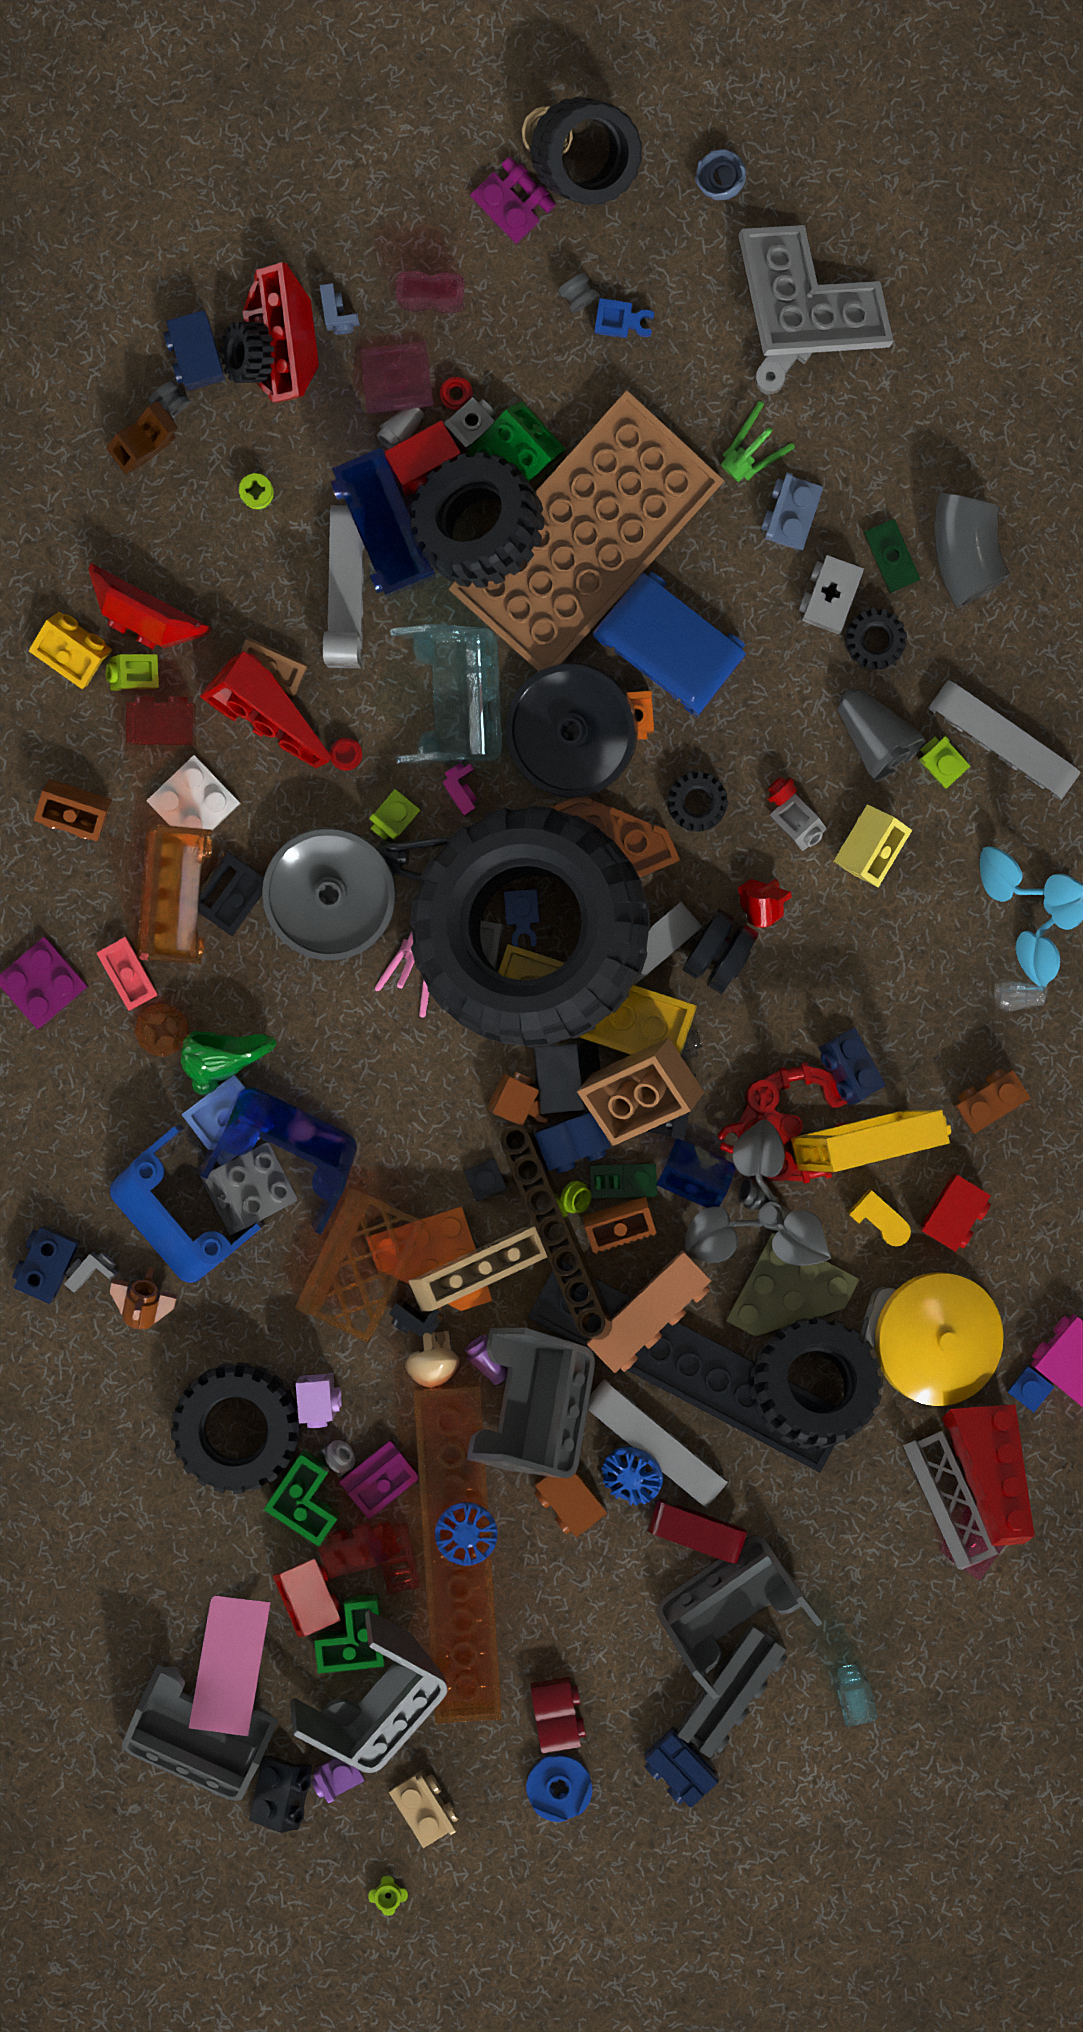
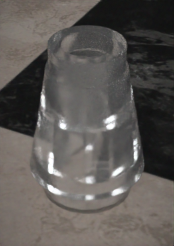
M1004 980L1003 983H997L994 989L995 1007L1003 1009L1004 1012L1043 1006L1045 1004L1046 993L1043 986Z

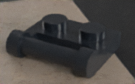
M222 848L217 855L219 859L194 895L190 894L184 903L233 937L261 898L264 877ZM231 866L237 871L212 908H209L204 902Z

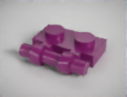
M510 156L501 165L510 175L502 181L493 172L470 194V197L516 245L540 222L532 211L539 205L548 214L557 204L548 196L550 192L543 185L539 187L528 175L529 170L522 163L518 165ZM517 184L530 195L524 203L512 191Z

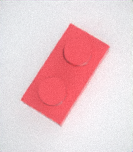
M127 937L97 952L100 961L128 1011L159 995Z

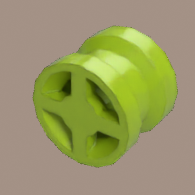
M249 474L242 479L239 485L241 499L252 509L265 508L273 499V487L270 481L262 474Z

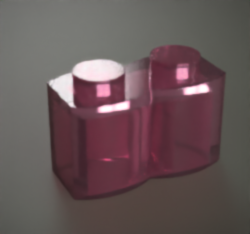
M419 271L402 272L397 275V305L411 312H421L430 308L446 314L460 312L464 310V278L454 273H438L429 276Z

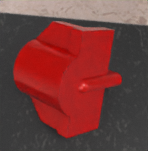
M750 879L738 887L740 906L747 914L748 923L757 928L769 927L784 916V902L792 898L791 891L779 888V881L777 879L772 880L768 884Z

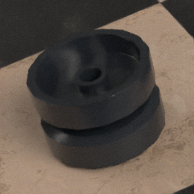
M718 909L682 968V971L697 979L703 975L710 964L714 967L707 978V986L719 994H722L732 979L737 977L751 954L749 951L759 935V932L744 924L736 930L731 939L727 938L734 924V917L721 909Z

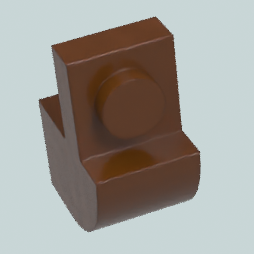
M157 401L146 408L136 423L118 432L106 449L125 475H127L169 446L176 438L174 432L178 427L170 413Z

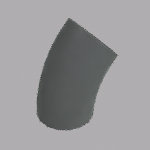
M939 493L934 523L936 556L946 590L955 607L961 608L988 593L1011 575L1002 557L998 539L1000 507L977 499Z

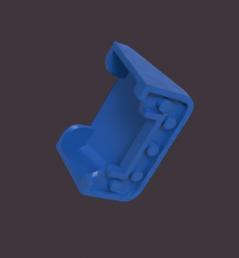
M650 572L649 575L642 573L595 629L593 638L605 647H614L615 654L622 656L667 691L674 700L681 699L680 703L685 706L684 709L698 718L746 656V653L742 650L745 644L731 633L726 637L664 588L667 583L653 572Z

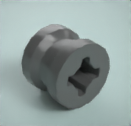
M585 272L573 277L558 289L560 296L568 300L569 309L572 314L590 305L600 296L598 291L592 289L588 284L589 277Z
M174 380L159 387L148 399L150 404L159 401L172 418L190 404V400L178 392V385Z

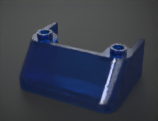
M381 447L332 468L336 479L330 481L337 499H345L376 572L371 574L370 578L377 594L384 591L385 596L389 597L436 579L434 569L431 568L429 561L422 555V552L417 548L413 540L414 534L410 529L411 518L386 461L383 448Z
M248 1086L241 1089L237 1093L199 1168L201 1177L208 1178L222 1149L233 1155H244L252 1150L258 1137L318 1166L312 1177V1188L324 1200L311 1225L314 1231L321 1235L344 1191L357 1152L355 1139L350 1133L260 1088Z

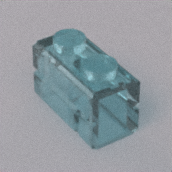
M856 1665L839 1668L837 1670L838 1674L832 1680L845 1724L851 1727L875 1721L878 1718L870 1682L865 1671L857 1669Z

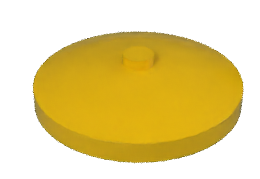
M945 1272L919 1275L902 1284L889 1297L882 1308L875 1330L876 1356L879 1358L881 1371L885 1378L902 1395L922 1404L932 1406L956 1404L976 1394L994 1374L1003 1349L1001 1317L988 1293L978 1284L965 1277Z

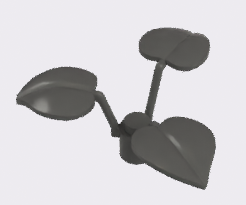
M760 1120L738 1138L733 1148V1162L741 1174L745 1176L756 1175V1182L770 1201L761 1207L759 1218L755 1220H734L730 1222L728 1212L722 1207H709L702 1210L692 1220L686 1233L685 1249L688 1256L708 1263L723 1262L734 1254L738 1245V1235L733 1229L734 1227L764 1226L778 1231L773 1237L772 1248L777 1257L788 1264L808 1266L831 1259L825 1229L820 1219L810 1211L797 1210L792 1212L788 1207L778 1204L779 1198L773 1195L762 1179V1175L766 1177L778 1175L783 1167L785 1158L781 1137L774 1125L768 1120Z

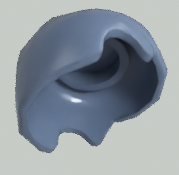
M727 149L711 151L698 162L696 177H694L695 182L705 196L716 201L729 200L735 197L745 184V163L737 153ZM716 170L722 185L717 184L714 179Z

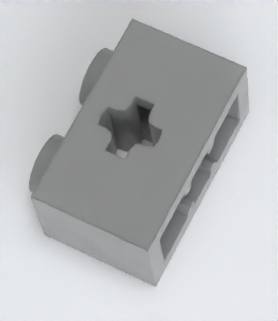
M828 555L824 558L823 563L817 561L810 580L816 582L812 594L805 592L799 611L804 613L802 621L840 634L864 568ZM829 585L835 587L834 594L838 595V598L833 597L830 602L825 601L826 594L821 592V589L826 590Z

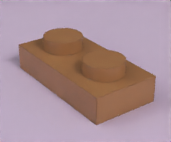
M248 637L244 642L241 652L244 651L258 657L262 662V666L271 672L284 692L295 696L309 664Z

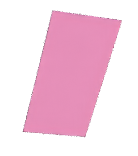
M214 1596L211 1599L189 1728L242 1736L249 1735L270 1602Z

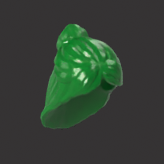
M193 1031L184 1038L181 1049V1065L184 1072L192 1079L191 1085L193 1090L199 1095H207L217 1089L219 1081L231 1078L245 1066L272 1051L277 1041L273 1036H267L266 1034L234 1037L230 1035H217L215 1032Z

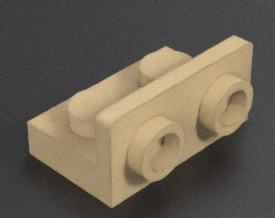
M422 1769L391 1788L389 1794L420 1844L425 1848L447 1833L452 1835L457 1832L456 1821L459 1820V1817L450 1802L444 1804L438 1793L442 1792L435 1777L432 1774L427 1777Z

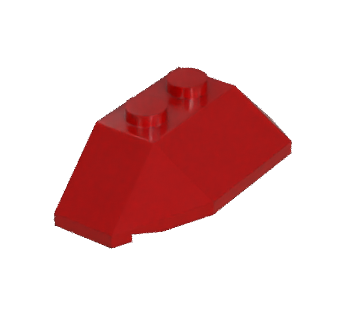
M282 262L255 271L253 277L255 281L249 290L243 308L244 322L264 323V326H267L269 329L267 335H272L273 338L270 346H274L275 352H271V357H274V363L269 364L272 371L270 374H267L268 378L266 380L256 383L273 403L303 397L319 367L311 299L287 263Z
M92 563L90 564L88 570L101 614L109 619L106 625L122 634H125L127 629L138 634L136 641L152 650H154L156 645L167 648L207 636L212 630L204 623Z

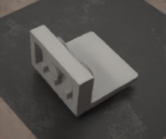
M265 1143L200 1176L229 1235L237 1233L297 1201V1196L269 1143Z

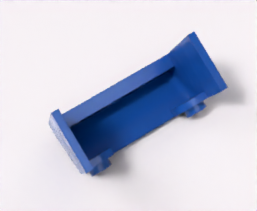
M179 1124L157 1140L113 1180L110 1186V1195L117 1206L181 1280L193 1283L202 1279L265 1224L262 1220L257 1222L233 1244L222 1233L217 1231L205 1232L194 1242L151 1192L164 1176L163 1163L155 1153L184 1130Z

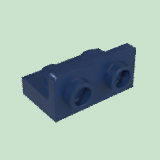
M852 1028L818 1047L824 1067L831 1071L837 1082L836 1089L840 1097L847 1101L849 1105L865 1100L867 1096L886 1086L856 1028Z

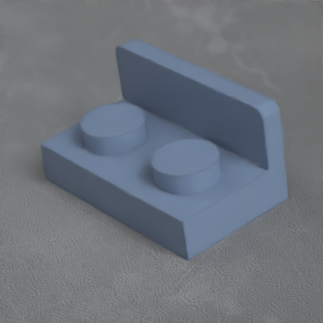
M788 472L784 480L777 479L772 498L777 499L774 512L767 510L761 527L762 530L767 531L765 539L803 551L823 487L795 478L793 474Z

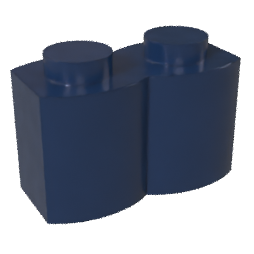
M590 1111L535 1131V1136L548 1170L556 1168L557 1173L576 1167L574 1161L587 1157L588 1162L602 1158L607 1155L605 1149L611 1147L609 1139Z

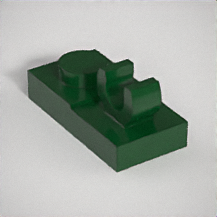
M656 1163L590 1165L591 1199L657 1197Z

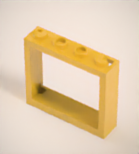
M902 1110L793 1137L791 1142L798 1170L837 1172L949 1144L948 1135L951 1134V1126L947 1125L942 1110Z

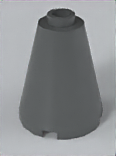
M852 688L839 698L838 702L840 705L837 711L869 776L875 782L881 781L896 772L893 769L903 760L907 763L925 744V738L922 736V733L865 690L859 689L855 691Z

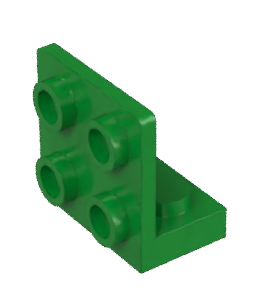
M521 401L506 409L466 453H469L471 457H474L476 452H487L490 457L495 454L504 457L508 463L512 462L530 483L546 465L557 460L567 449L525 403Z

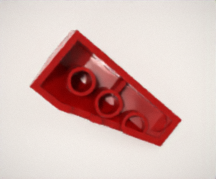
M242 651L231 658L199 696L231 720L236 721L238 716L251 722L255 734L261 737L264 735L280 739L278 744L281 749L314 768L328 763L332 758L271 672L262 666L261 660L253 654Z

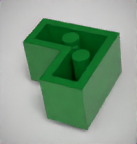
M303 1449L263 1510L319 1547L340 1513L314 1496V1493L328 1474L330 1467Z
M379 1593L346 1597L344 1610L347 1630L317 1633L315 1637L318 1674L384 1667L386 1656L369 1647L365 1614L368 1610L382 1617Z

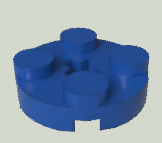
M563 1753L549 1754L531 1768L527 1777L526 1791L529 1802L539 1816L549 1821L563 1822L576 1815H580L587 1808L592 1797V1782L588 1769L579 1759ZM561 1779L565 1781V1786L569 1789L567 1792L562 1791L557 1796L553 1794L554 1788L550 1785L552 1782H558Z

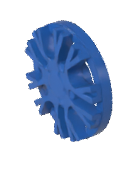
M621 1447L613 1450L606 1458L602 1467L604 1476L602 1481L605 1483V1487H609L612 1490L610 1494L615 1495L616 1499L620 1497L629 1501V1505L633 1503L634 1505L649 1503L659 1493L663 1484V1474L659 1464L651 1455L638 1448ZM625 1454L627 1462L624 1463L619 1455ZM635 1456L640 1458L639 1462L634 1461ZM648 1463L653 1471L646 1472L643 1466ZM610 1473H614L617 1477H611ZM643 1487L648 1488L652 1492L647 1493V1491Z
M461 1502L450 1506L441 1514L436 1524L435 1540L438 1549L450 1562L459 1565L470 1566L482 1562L492 1553L497 1542L498 1530L493 1516L486 1508L476 1503ZM464 1508L465 1519L459 1521L456 1519L453 1511ZM471 1509L477 1510L474 1521L468 1520ZM485 1515L490 1524L483 1528L478 1527L477 1521ZM446 1517L456 1524L454 1528L444 1522ZM440 1530H449L453 1535L449 1539L441 1540ZM480 1532H492V1537L479 1536ZM454 1540L457 1545L447 1551L445 1546ZM483 1541L489 1544L484 1553L477 1548V1542ZM458 1548L465 1550L464 1559L453 1556ZM468 1548H474L476 1558L471 1559Z

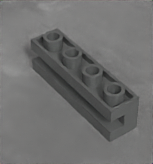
M752 1622L710 1681L719 1697L713 1700L704 1689L676 1729L677 1736L687 1743L692 1742L699 1747V1751L708 1758H711L715 1751L721 1753L730 1739L727 1734L734 1724L740 1726L749 1712L746 1707L753 1697L759 1699L767 1688L768 1683L765 1680L772 1670L778 1672L786 1661L787 1656L784 1654L786 1652L785 1644Z

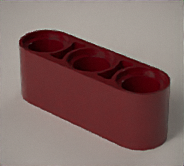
M657 1499L647 1529L649 1533L726 1562L735 1564L738 1562L748 1533L747 1530L678 1504L676 1507L665 1504L666 1500Z

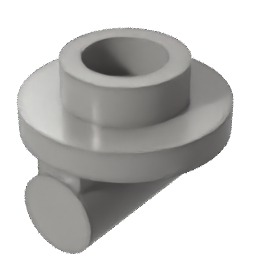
M335 1440L319 1451L338 1477L352 1469L355 1464L354 1452L344 1441Z

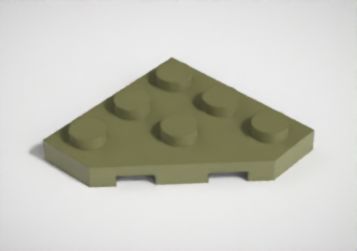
M771 1233L726 1321L754 1336L784 1328L786 1325H791L799 1319L807 1318L810 1320L815 1316L845 1309L860 1279L827 1261L808 1266L792 1265L782 1261L777 1257L772 1248V1240L775 1234Z

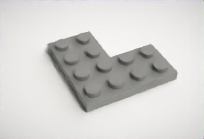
M805 225L741 229L738 236L764 356L888 348L891 346L893 336L880 281L818 285Z

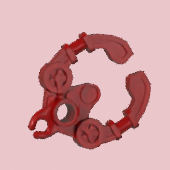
M807 1062L800 1063L799 1067L790 1069L781 1067L778 1068V1071L769 1074L762 1080H756L749 1084L745 1091L747 1105L739 1122L725 1126L717 1136L719 1140H724L729 1133H735L739 1138L745 1131L764 1119L771 1122L777 1129L783 1146L791 1138L798 1136L803 1129L802 1120L796 1115L779 1113L774 1110L779 1103V1090L781 1088L783 1090L789 1089V1082L803 1079L804 1085L812 1083L820 1085L825 1102L832 1108H839L847 1104V1101L840 1097L833 1074L819 1068L810 1067ZM838 1123V1124H836L834 1127L841 1126V1125H845V1124H849V1123ZM725 1142L720 1144L721 1150L733 1154L734 1145L731 1146ZM784 1150L785 1158L781 1171L774 1177L766 1178L770 1181H802L805 1184L809 1183L810 1179L822 1176L825 1179L831 1178L832 1172L798 1170L791 1154Z

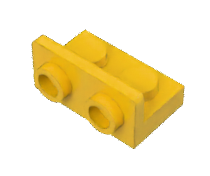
M57 612L46 620L29 649L30 653L82 690L88 686L101 662L112 651L100 636L87 632L78 625L76 619L61 612Z

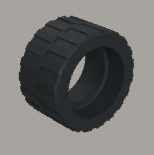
M566 98L561 100L560 103L552 105L538 120V125L532 134V145H530L533 169L536 170L537 177L547 186V189L561 197L584 205L605 204V202L613 201L621 193L626 192L638 174L637 171L642 161V142L638 135L639 131L636 125L632 123L628 114L622 112L615 105L592 98ZM586 119H596L604 125L609 136L610 151L608 160L601 172L593 179L583 183L575 182L568 177L563 166V144L574 126Z

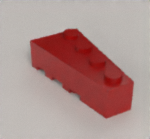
M1016 1404L950 1409L942 1417L945 1428H948L953 1440V1449L956 1456H959L966 1474L964 1477L968 1487L972 1489L975 1496L976 1507L991 1545L1025 1544L1035 1537Z

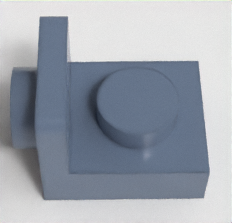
M333 283L320 285L327 331L334 330L335 335L352 333L354 331L353 327L360 326L358 314L338 316V313L344 312L341 292L335 293Z

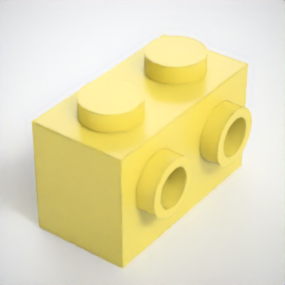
M867 804L833 862L854 876L879 887L912 830L895 817Z

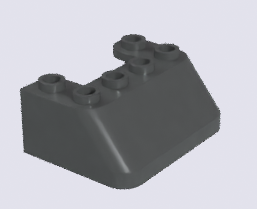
M490 1328L487 1341L488 1357L493 1363L508 1367L497 1432L481 1429L472 1435L467 1460L504 1470L555 1478H569L573 1476L579 1464L595 1368V1358L592 1351L586 1346L528 1328Z
M157 1664L122 1742L123 1749L135 1758L232 1801L241 1800L261 1762L279 1720L272 1717L266 1710L256 1708L252 1711L248 1736L189 1728L194 1695L182 1693L185 1681L179 1671Z

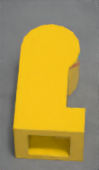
M870 1189L847 1213L859 1224L866 1217L880 1230L882 1239L891 1246H901L910 1238L911 1229L909 1224Z

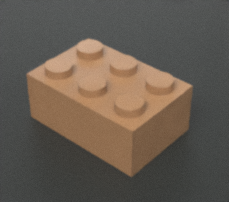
M666 1038L591 1073L577 1093L614 1146L690 1112L702 1097L704 1091L671 1040Z

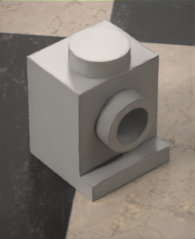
M471 398L450 419H447L444 425L449 434L467 452L495 422L492 417L496 413L484 399L478 403L474 398ZM468 416H476L478 423L475 426L467 425L465 421Z

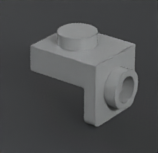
M92 1252L83 1262L78 1258L65 1273L70 1278L64 1285L72 1292H76L96 1268L108 1279L112 1280L118 1274L114 1269L116 1263L103 1252L99 1255Z

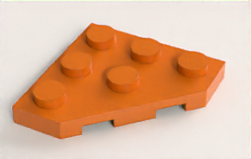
M462 1206L368 1236L377 1268L409 1284V1280L476 1250ZM487 1285L448 1303V1305L463 1311L491 1302L492 1297L489 1287Z

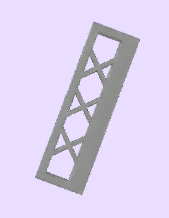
M944 1431L921 1441L914 1440L903 1445L957 1568L963 1570L997 1555L998 1551L990 1543L975 1500ZM940 1441L945 1452L940 1466L929 1462L922 1448ZM947 1459L951 1465L952 1470L945 1468ZM930 1466L938 1469L936 1477L934 1476ZM943 1471L956 1476L958 1486L954 1496L942 1492L938 1485ZM961 1490L966 1501L958 1498ZM944 1497L952 1499L950 1507H948ZM956 1502L969 1506L972 1512L967 1527L956 1523L952 1516ZM975 1521L978 1525L980 1532L972 1529ZM958 1527L966 1530L963 1538L959 1532ZM970 1532L982 1536L988 1548L987 1551L972 1558L966 1547Z

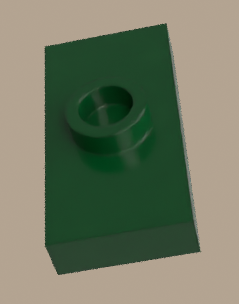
M895 519L863 532L889 594L921 580Z

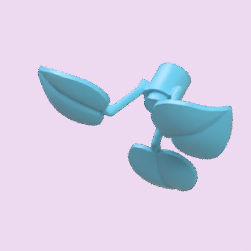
M984 847L980 855V875L983 886L991 898L996 901L1005 902L1011 899L1013 892L1017 895L1045 896L1044 908L1052 915V918L1036 931V935L1031 931L1022 932L1017 939L1015 947L1018 961L1026 975L1035 984L1044 988L1055 978L1059 971L1060 954L1056 945L1049 938L1043 937V934L1054 923L1062 929L1069 930L1077 927L1083 921V883L1069 875L1059 873L1050 876L1044 888H1020L1017 885L1022 880V871L1018 863L1009 854L996 847Z

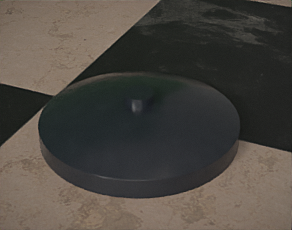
M565 663L543 669L531 676L519 688L510 704L506 719V740L511 757L527 780L550 794L562 797H581L598 792L608 787L622 775L635 752L638 725L633 704L623 687L613 677L596 667L580 663Z

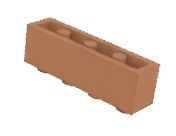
M682 1249L611 1317L612 1329L609 1335L600 1340L589 1338L587 1345L614 1373L620 1368L625 1372L638 1360L635 1354L644 1345L649 1349L662 1337L659 1331L668 1322L673 1326L686 1314L683 1308L692 1299L697 1303L710 1291L707 1285L711 1282V1279Z

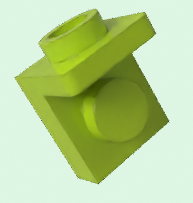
M119 654L109 658L105 675L107 682L110 683V690L159 688L157 654Z
M946 736L940 741L933 737L920 749L924 755L919 761L947 789L971 766L949 743L950 740Z
M394 789L378 810L369 817L374 823L370 829L385 841L389 836L396 841L421 810Z

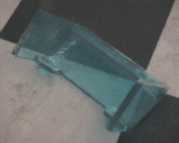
M425 624L391 629V636L413 637V650L418 661L424 665H432L435 731H426L421 735L418 743L419 754L397 756V763L444 764L496 760L502 750L498 646L494 633L488 628Z

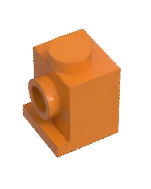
M652 691L626 692L633 704L634 710H640L643 714L642 720L637 722V740L648 739L647 733H654Z

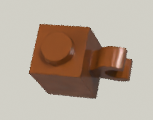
M516 1071L513 1077L503 1073L487 1109L520 1126H523L528 1114L540 1123H547L548 1119L539 1115L538 1098H536L539 1090L531 1086L533 1079Z

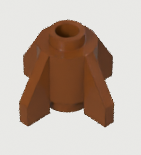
M148 1267L145 1280H137L129 1288V1282L113 1279L111 1283L110 1294L123 1317V1321L134 1329L150 1328L171 1312L176 1305L177 1294L161 1291L160 1294L157 1286L152 1282L155 1268Z

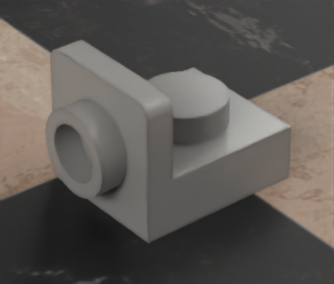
M796 794L770 814L771 818L791 837L802 851L816 845L826 831V827L820 818Z

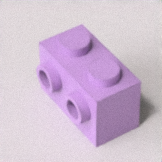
M333 1373L300 1376L297 1380L296 1394L299 1423H307L308 1428L328 1426L327 1422L333 1421L336 1412L340 1411V1407H342L341 1388H334Z

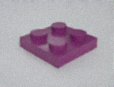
M45 936L0 974V987L37 1030L43 1027L89 987Z

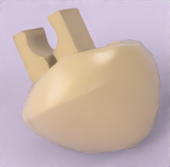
M449 1331L433 1332L432 1335L424 1333V1351L413 1352L406 1360V1370L418 1384L429 1388L440 1386L447 1382L459 1368L460 1358L451 1350Z

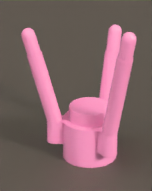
M412 932L408 940L403 939L399 951L376 984V991L382 989L404 957L407 959V962L397 983L398 988H403L415 963L411 950L413 945ZM423 981L419 1016L422 1018L426 1015L429 998L428 987L425 981Z

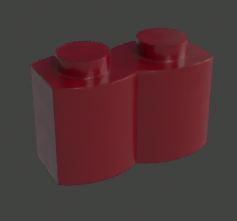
M570 1677L531 1683V1695L541 1753L581 1747L580 1738L586 1737L583 1717H576L575 1705L581 1704L578 1685H571Z

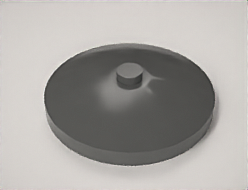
M321 827L296 835L278 850L265 873L262 900L269 924L277 936L291 949L314 959L341 960L365 951L384 933L395 908L396 886L388 861L372 842L350 830L336 827Z

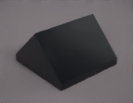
M586 1042L533 1048L536 1083L539 1090V1113L546 1114L588 1109L577 1091L591 1073L600 1070L598 1044Z

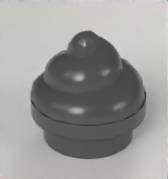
M756 1177L753 1179L746 1178L741 1184L738 1200L744 1204L745 1208L758 1210L770 1201L756 1182Z

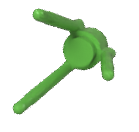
M762 401L757 403L731 446L722 455L725 459L720 465L737 482H740L743 477L749 481L755 473L795 448V445L790 443L754 466H751L755 462L751 455L773 431L771 427H768L746 450L741 447L736 451L763 408L764 403Z

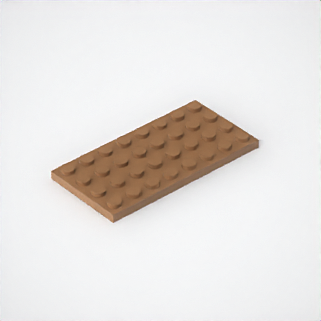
M626 390L536 490V495L541 500L543 506L541 514L545 520L543 530H538L542 536L540 545L538 547L534 546L531 550L534 556L529 563L524 561L519 566L521 571L514 576L511 573L504 576L505 581L499 584L489 581L487 587L477 588L473 583H471V586L465 587L458 585L455 581L448 590L537 672L559 665L722 485L724 480Z

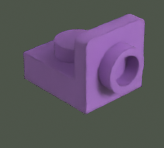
M335 1757L316 1767L313 1773L314 1779L311 1780L317 1795L320 1798L324 1796L329 1804L335 1800V1796L364 1782L365 1777L360 1770Z

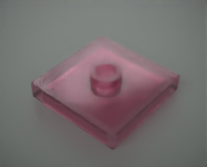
M426 341L360 349L367 414L434 406Z

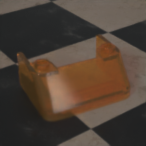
M166 825L147 827L137 936V959L202 965L204 938L199 937L196 925L201 864L204 863L205 858L211 857L212 838L207 837L212 836V829Z

